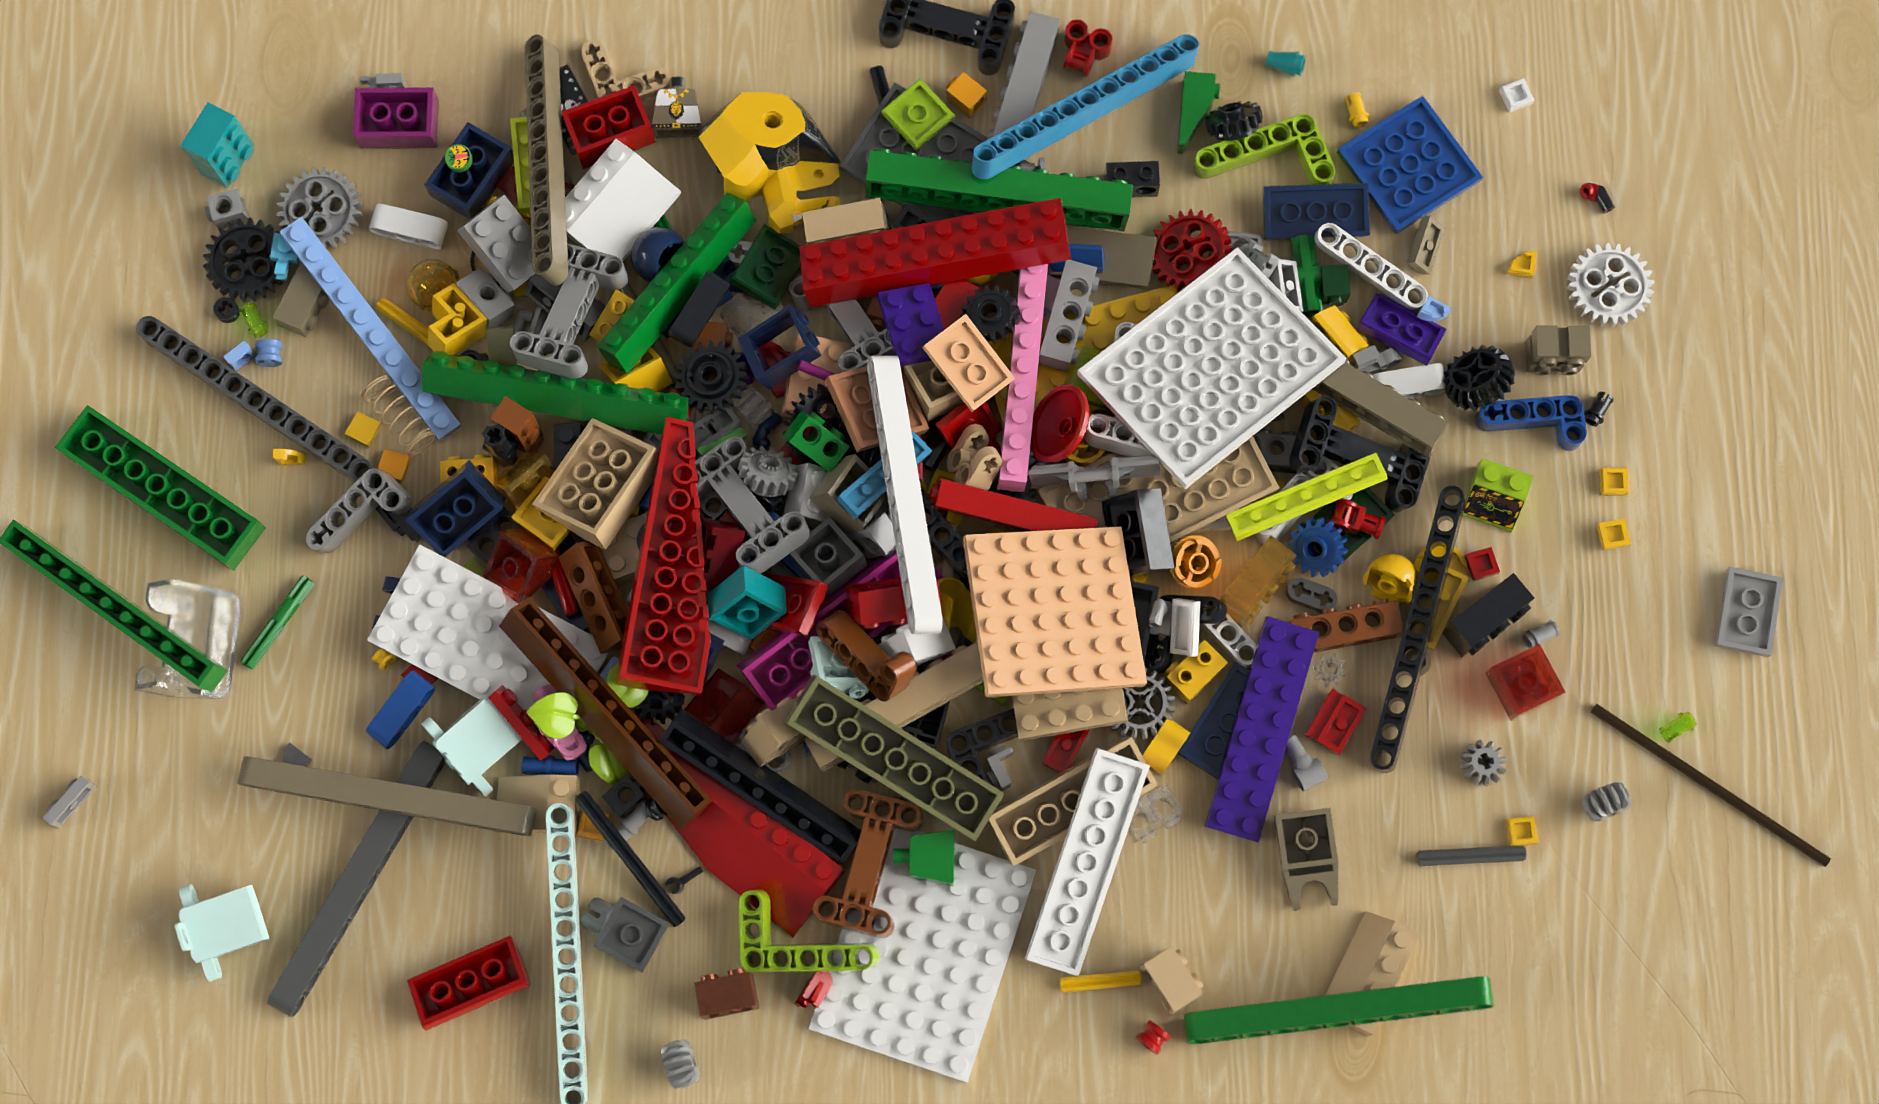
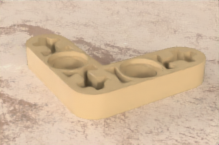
M588 40L582 46V57L598 98L607 95L605 91L607 87L610 88L611 93L628 88L634 83L642 86L641 92L638 93L641 101L656 96L660 89L670 88V74L662 67H655L617 81L602 43L598 40ZM591 49H595L599 62L596 64L590 54ZM599 70H606L609 72V77L604 81H599L595 78V74ZM660 76L663 79V84L658 85L655 82V77ZM646 79H647L648 84H649V86H650V89H648V90H647L646 84H645V82H644V80H646Z

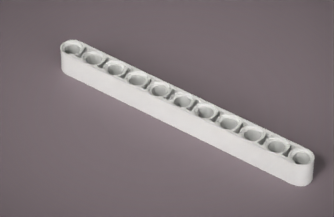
M897 355L870 356L867 363L868 378L909 630L912 635L940 633L942 630V614L899 358Z

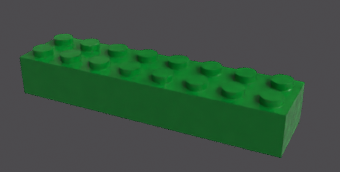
M88 405L54 447L66 458L233 571L266 529L256 518Z

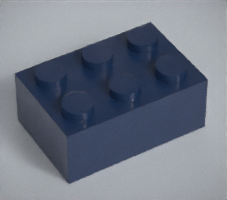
M467 122L451 146L461 144L470 150L473 158L470 168L464 172H454L448 167L444 155L424 186L432 198L471 219L481 211L513 164L514 156L510 146Z
M468 460L409 511L405 521L437 554L446 557L503 509L506 498Z

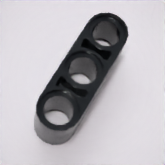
M708 270L675 320L668 335L686 347L692 348L727 294L731 284Z

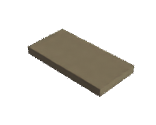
M1066 226L1069 244L1101 245L1103 247L1105 255L1103 272L1096 273L1095 277L1100 278L1099 283L1149 289L1157 243L1156 237ZM1049 263L1047 274L1061 279L1063 272L1052 271Z

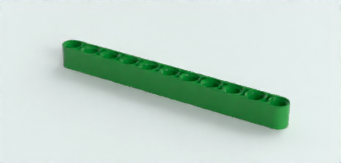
M1479 976L1196 1011L1184 1014L1187 1044H1205L1484 1010L1494 1007L1490 977Z

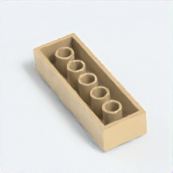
M1125 736L1103 748V750L1146 764L1137 745L1130 736ZM1093 755L994 810L987 823L1011 865H1017L1066 837ZM1150 769L1147 772L1140 795L1158 786Z

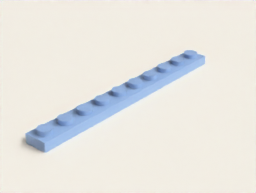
M300 217L281 230L280 235L411 406L414 407L418 415L422 417L424 423L433 431L437 440L440 442L461 427L459 421L438 394L422 392V373L304 219Z

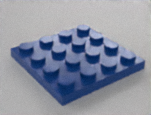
M1424 96L1419 97L1337 150L1338 155L1359 183H1369V198L1396 234L1420 220L1422 216L1428 215L1474 186L1483 178Z

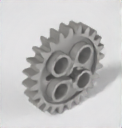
M313 167L311 175L303 170L302 179L293 176L295 184H285L289 189L288 193L280 192L285 201L277 203L283 209V211L277 213V216L280 219H284L279 223V226L283 229L300 218L297 217L298 211L301 208H306V213L302 218L309 224L311 230L327 250L328 244L337 249L338 240L346 244L345 235H355L351 227L360 226L355 221V218L363 216L360 211L356 210L362 207L363 204L359 200H355L361 196L357 190H353L355 185L351 181L347 182L348 178L344 174L339 177V173L335 169L329 173L326 167H323L321 174ZM322 187V193L319 196L313 197L314 191ZM338 202H343L342 208L339 211L333 212L334 205ZM318 207L323 208L321 212L316 211ZM326 222V228L322 232H317L318 226Z

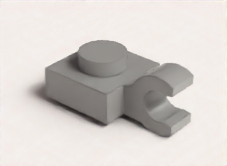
M402 73L376 74V77L362 76L359 78L361 85L368 84L370 85L369 88H407V83Z

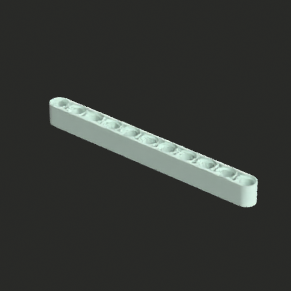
M556 803L550 806L546 812L560 1101L561 1104H571L567 1099V1093L571 1090H576L581 1094L582 1098L579 1104H585L588 1100L574 814L571 807L567 804ZM557 808H563L567 813V819L562 824L556 823L553 819V812ZM558 836L566 837L569 843L567 849L563 852L558 851L554 846V841ZM559 864H565L570 869V875L565 880L558 878L556 875V868ZM561 892H567L571 896V904L566 908L561 907L557 902V896ZM562 920H568L573 926L572 933L568 936L559 932L558 927ZM569 948L573 951L574 960L572 963L562 962L560 959L562 949ZM568 976L575 980L576 986L574 991L568 992L562 988L561 982L564 977ZM565 1005H572L576 1008L577 1016L575 1019L568 1020L564 1017L563 1008ZM573 1033L578 1037L577 1047L569 1048L564 1042L566 1034ZM568 1062H575L579 1065L580 1073L578 1076H570L566 1072L565 1068Z

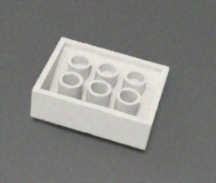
M615 139L565 197L567 238L580 247L614 255L624 261L631 253L633 244L638 236L656 224L679 197L681 191L637 153Z

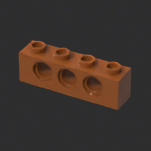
M589 541L578 542L560 555L558 559L600 653L619 651L622 649L628 609L601 548Z
M1389 599L1376 600L1373 602V605L1363 607L1362 603L1352 604L1346 607L1347 610L1336 612V608L1320 611V615L1310 616L1309 613H1302L1293 616L1294 619L1289 622L1312 630L1314 625L1324 628L1325 636L1317 638L1313 653L1400 638L1404 631L1398 602H1389ZM1365 617H1375L1378 621V626H1368L1365 622ZM1345 620L1349 622L1352 630L1349 632L1342 631L1338 625L1339 621Z

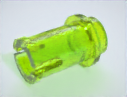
M248 303L242 306L240 312L249 327L248 333L253 335L254 338L267 334L268 323L263 321L256 303Z
M1680 712L1678 718L1659 728V731L1664 740L1671 743L1672 740L1685 732H1692L1694 730L1693 727L1697 724L1689 712Z

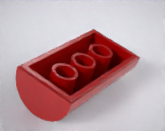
M511 935L407 980L421 1026L425 1031L531 986L526 966Z

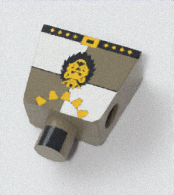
M679 76L671 77L670 89H660L657 93L652 119L654 137H694L702 129L695 89H685V78Z

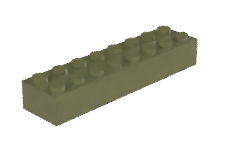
M812 675L784 720V723L974 841L977 840L1005 794L816 675Z

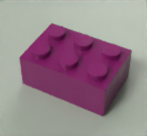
M355 88L353 138L358 147L437 148L439 99L434 88Z

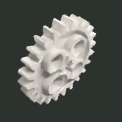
M1607 243L1603 250L1597 244L1593 252L1590 249H1586L1584 256L1579 255L1576 259L1578 264L1574 263L1571 266L1570 270L1574 273H1570L1567 277L1572 282L1567 286V290L1574 292L1570 295L1569 300L1578 301L1574 309L1581 307L1584 309L1581 317L1587 314L1591 315L1590 323L1600 319L1601 327L1609 321L1611 327L1614 328L1619 320L1620 324L1625 326L1628 319L1634 322L1637 314L1642 315L1645 311L1644 307H1648L1651 303L1648 298L1654 294V291L1649 288L1655 282L1647 278L1651 275L1652 270L1644 271L1643 268L1647 261L1639 263L1637 260L1640 254L1637 253L1632 257L1630 255V247L1625 252H1622L1620 244L1614 250L1611 249L1610 243ZM1608 264L1616 265L1619 272L1612 271ZM1625 273H1629L1630 276L1619 280L1615 287L1612 285L1600 295L1594 298L1591 296V294L1602 290L1606 284L1610 285ZM1587 277L1594 278L1597 281V285H1591L1587 281ZM1623 285L1631 286L1634 293L1626 292ZM1602 298L1609 299L1613 306L1608 307L1604 305Z

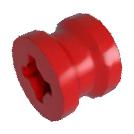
M1151 1020L1146 1023L1145 1031L1136 1036V1039L1156 1055L1161 1051L1160 1046L1163 1042H1168L1171 1038L1165 1030Z

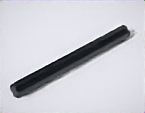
M583 791L576 796L575 801L670 923L677 927L684 922L685 916L591 795L587 791Z

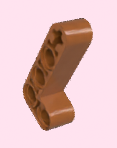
M838 610L818 622L816 630L820 639L880 701L887 702L908 687L916 671V663L910 654L902 651L890 658L845 611Z

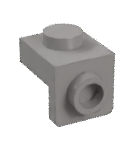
M1001 746L989 753L991 757L987 758L986 762L990 769L987 772L988 778L993 787L999 786L1001 792L1011 787V781L1001 761L1013 756L1014 751L1012 747L1005 749L1004 746Z

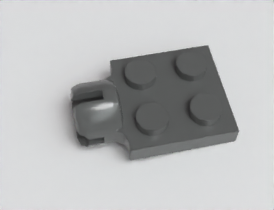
M620 897L616 904H610L600 898H593L587 907L600 914L599 919L584 912L580 923L584 928L596 934L597 940L594 946L643 973L670 923L623 897Z

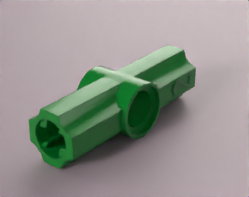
M1299 235L1290 240L1291 255L1293 261L1297 263L1303 305L1302 313L1306 317H1314L1318 312L1323 311L1320 291L1322 283L1321 267L1316 260L1314 237Z

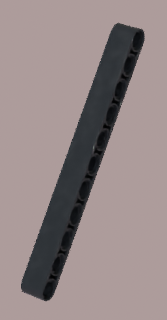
M1450 485L1445 487L1439 496L1370 755L1373 767L1380 773L1393 771L1399 758L1465 509L1464 493L1457 486ZM1450 495H1456L1460 498L1459 503L1454 506L1448 505L1445 501ZM1449 520L1453 523V527L1449 531H1442L1438 528L1439 524L1442 521ZM1437 546H1443L1447 549L1446 553L1441 557L1432 555V550ZM1429 572H1437L1440 575L1439 579L1434 583L1426 582L1425 576ZM1424 597L1433 600L1432 605L1427 609H1422L1418 606L1419 600ZM1414 624H1424L1426 626L1425 632L1420 635L1413 634L1411 628ZM1409 649H1415L1419 652V656L1414 661H1408L1404 658L1405 652ZM1402 675H1409L1412 678V682L1407 687H1400L1397 684L1398 678ZM1393 702H1404V710L1401 713L1391 712L1390 707ZM1388 727H1395L1398 730L1397 737L1392 740H1387L1383 737V733ZM1382 753H1387L1391 756V761L1386 766H1380L1376 763L1377 757Z

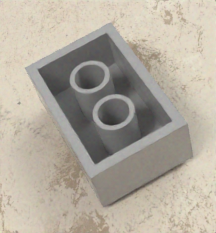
M505 195L495 199L457 230L506 293L515 290L535 274L532 262L531 228Z

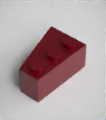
M702 519L707 604L708 593L737 571L738 561L736 559V552L743 544L745 531L734 522Z

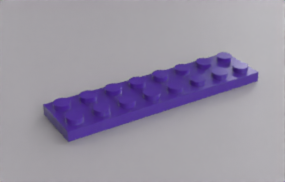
M1265 617L1205 827L1259 843L1319 632L1272 617Z

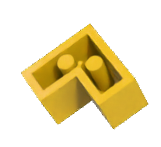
M454 283L433 295L432 315L438 321L428 326L427 345L434 352L442 351L448 355L455 356L486 336L487 317Z

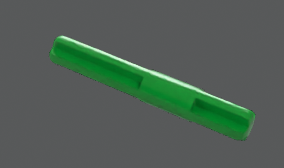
M301 576L241 658L240 662L250 669L255 668L313 588L314 582L306 576Z

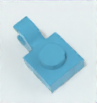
M274 233L270 254L271 261L276 262L274 274H276V279L287 281L289 264H298L299 258L280 233Z

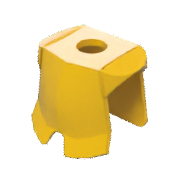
M947 577L937 580L939 581L942 619H944L948 631L949 628L959 627L964 636L975 643L977 633L970 590L956 578Z

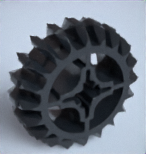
M1481 345L1479 349H1475L1472 346L1469 352L1462 350V355L1454 357V363L1447 364L1448 369L1443 372L1445 375L1443 382L1446 385L1445 393L1448 399L1456 407L1463 408L1464 411L1470 408L1475 412L1478 407L1485 410L1489 404L1495 406V401L1498 399L1504 400V393L1511 392V385L1515 384V369L1511 359L1501 349H1496L1493 345L1489 348Z

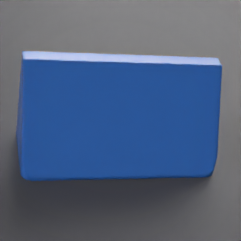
M1069 244L1072 261L1097 267L1096 273L1103 272L1105 255L1101 245ZM1066 261L1050 263L1051 270L1063 272Z

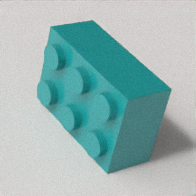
M207 102L180 146L201 175L228 188L231 182L238 178L244 161L251 157L254 144L234 115Z

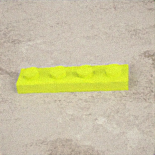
M527 117L510 118L519 214L531 213Z

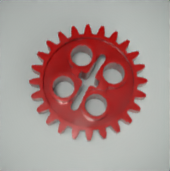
M1189 209L1188 216H1184L1180 210L1177 219L1170 214V222L1168 224L1160 221L1162 230H1153L1157 237L1152 272L1154 275L1158 274L1159 282L1166 280L1167 287L1175 283V288L1179 292L1183 286L1187 287L1233 251L1229 245L1232 243L1230 236H1227V228L1222 227L1220 219L1214 221L1212 213L1205 218L1203 210H1200L1197 216H1194L1192 209ZM1194 231H1201L1198 236L1190 237ZM1178 244L1175 249L1167 250L1169 245ZM1205 252H1213L1208 258L1202 257ZM1184 264L1190 265L1187 270H1179V268Z

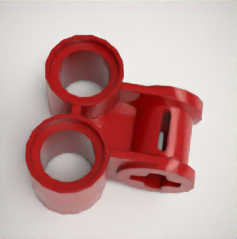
M1075 19L1068 22L1065 29L1064 41L1069 50L1063 64V69L1071 68L1083 73L1084 77H1088L1094 59L1103 60L1110 55L1113 38L1112 34L1103 28L1095 29L1090 34L1088 33V25L1082 20ZM1078 32L1082 37L1074 38L1070 34ZM1102 41L1106 46L1098 47L1094 43Z

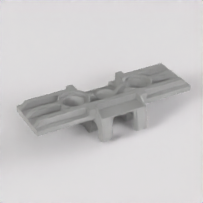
M1152 455L1118 459L1113 457L1112 462L1102 468L1091 467L1085 469L1083 466L1075 465L1074 461L1063 464L1033 466L1031 470H1028V475L1032 487L1069 484L1071 492L1077 493L1079 500H1088L1089 482L1105 481L1109 498L1117 496V488H1120L1119 479L1161 476L1159 459Z

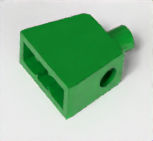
M955 830L910 836V849L893 848V865H908L909 878L954 886Z

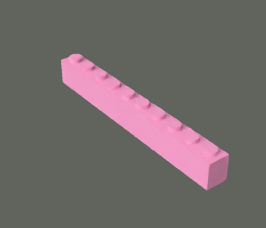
M1048 264L1019 269L1016 306H1019L1020 314L1017 315L1019 324L1013 326L1015 332L1012 336L1009 371L1015 379L1007 385L1000 454L1002 465L998 474V490L1024 492L1027 483Z

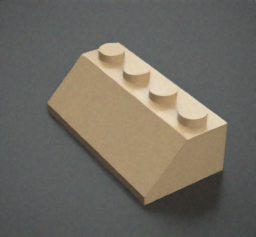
M1365 911L1325 995L1396 987L1420 933L1396 921ZM1378 1022L1348 1027L1366 1036L1373 1035Z

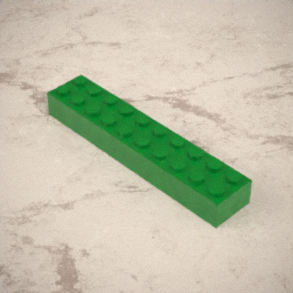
M883 148L876 149V151L870 150L865 198H880L887 201L978 213L1061 198L1066 224L1123 232L1130 216L1133 184H1127L1124 180L1102 181L1096 176L1079 178L1071 173L1049 174L1048 171L1043 169L1026 171L1018 166H1011L989 179H979L972 174V163L965 159L950 161L936 155L928 156V158L919 157L912 152L897 154Z

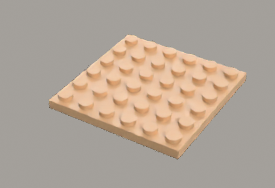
M1122 527L972 534L963 537L986 697L1142 687L1147 684Z

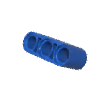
M411 671L370 722L366 733L384 748L390 749L400 739L434 694L435 687L417 672Z

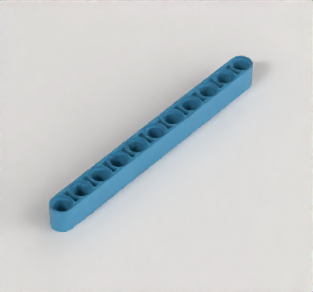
M1189 34L1181 35L977 145L973 151L972 174L979 179H989L1187 71L1195 64L1199 48L1198 39Z

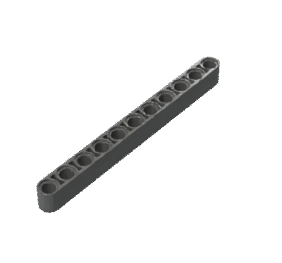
M145 316L138 321L136 325L137 333L148 345L354 483L359 479L358 473L361 469H375L369 460L157 318ZM157 327L155 333L147 335L150 328ZM178 341L175 348L168 349L171 342ZM199 355L196 362L189 364V359L192 356ZM220 369L216 377L210 378V373L213 370ZM241 383L237 391L231 392V387L234 384ZM262 397L259 405L252 406V401L255 398ZM283 411V416L279 420H273L276 412ZM304 425V431L301 434L295 435V428ZM319 440H326L323 448L315 449V445ZM348 454L346 461L336 463L339 455Z
M422 741L396 783L431 789L446 763L444 761L445 758L432 744ZM386 811L378 812L272 990L267 1001L268 1005L291 1018L297 1014L414 816Z

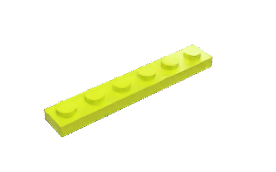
M1374 453L1227 514L1226 518L1236 540L1239 541L1388 479L1377 453Z

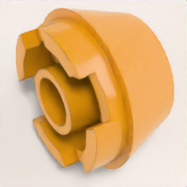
M1199 535L1188 536L1179 541L1171 550L1174 568L1170 569L1173 578L1181 586L1189 589L1202 588L1218 576L1221 569V558L1216 546L1206 537Z

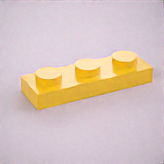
M1448 568L1428 648L1433 651L1469 579L1468 576L1451 568ZM1428 598L1423 609L1429 608L1433 600ZM1417 623L1412 633L1420 635L1425 632L1426 626L1422 623Z

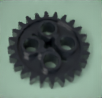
M239 218L235 227L230 222H227L228 230L226 231L219 227L218 230L221 235L219 237L210 236L215 242L214 245L206 244V248L211 253L203 255L204 259L209 262L204 264L203 267L206 271H209L206 277L209 281H213L212 286L215 289L220 288L219 292L223 296L229 293V297L233 300L239 295L242 302L246 301L247 296H250L256 302L257 294L259 293L265 299L267 289L275 293L273 285L275 283L283 285V282L276 279V274H274L276 262L271 261L270 256L268 258L264 257L271 254L274 233L280 232H273L274 228L271 224L265 227L262 220H259L255 225L252 218L248 219L247 224H243ZM256 242H263L262 247L259 249H252ZM237 246V250L233 254H227V250L230 247ZM267 266V270L264 273H256L259 267ZM241 271V275L238 278L231 279L233 272Z
M820 383L817 385V391L808 387L807 396L799 393L801 401L799 403L796 401L791 402L795 407L794 411L786 410L791 419L783 421V424L788 427L801 410L808 415L813 411L825 420L823 426L827 425L826 428L829 431L834 427L843 435H848L845 425L839 428L842 418L828 387ZM827 404L825 411L820 413L822 406ZM812 426L810 432L807 435H805L806 428L803 430V437H807L811 434ZM830 441L826 449L823 447V452H827L832 448L833 441ZM785 442L786 446L792 448L789 453L797 457V461L802 464L811 463L822 467L790 442Z

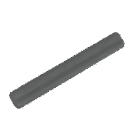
M1522 845L1421 850L1417 852L1416 858L1419 866L1524 861L1526 860L1527 853L1525 846Z

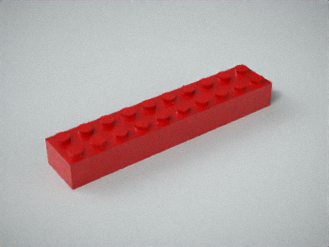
M1061 198L799 246L803 290L810 308L876 296L878 292L926 283L936 285L1071 260Z

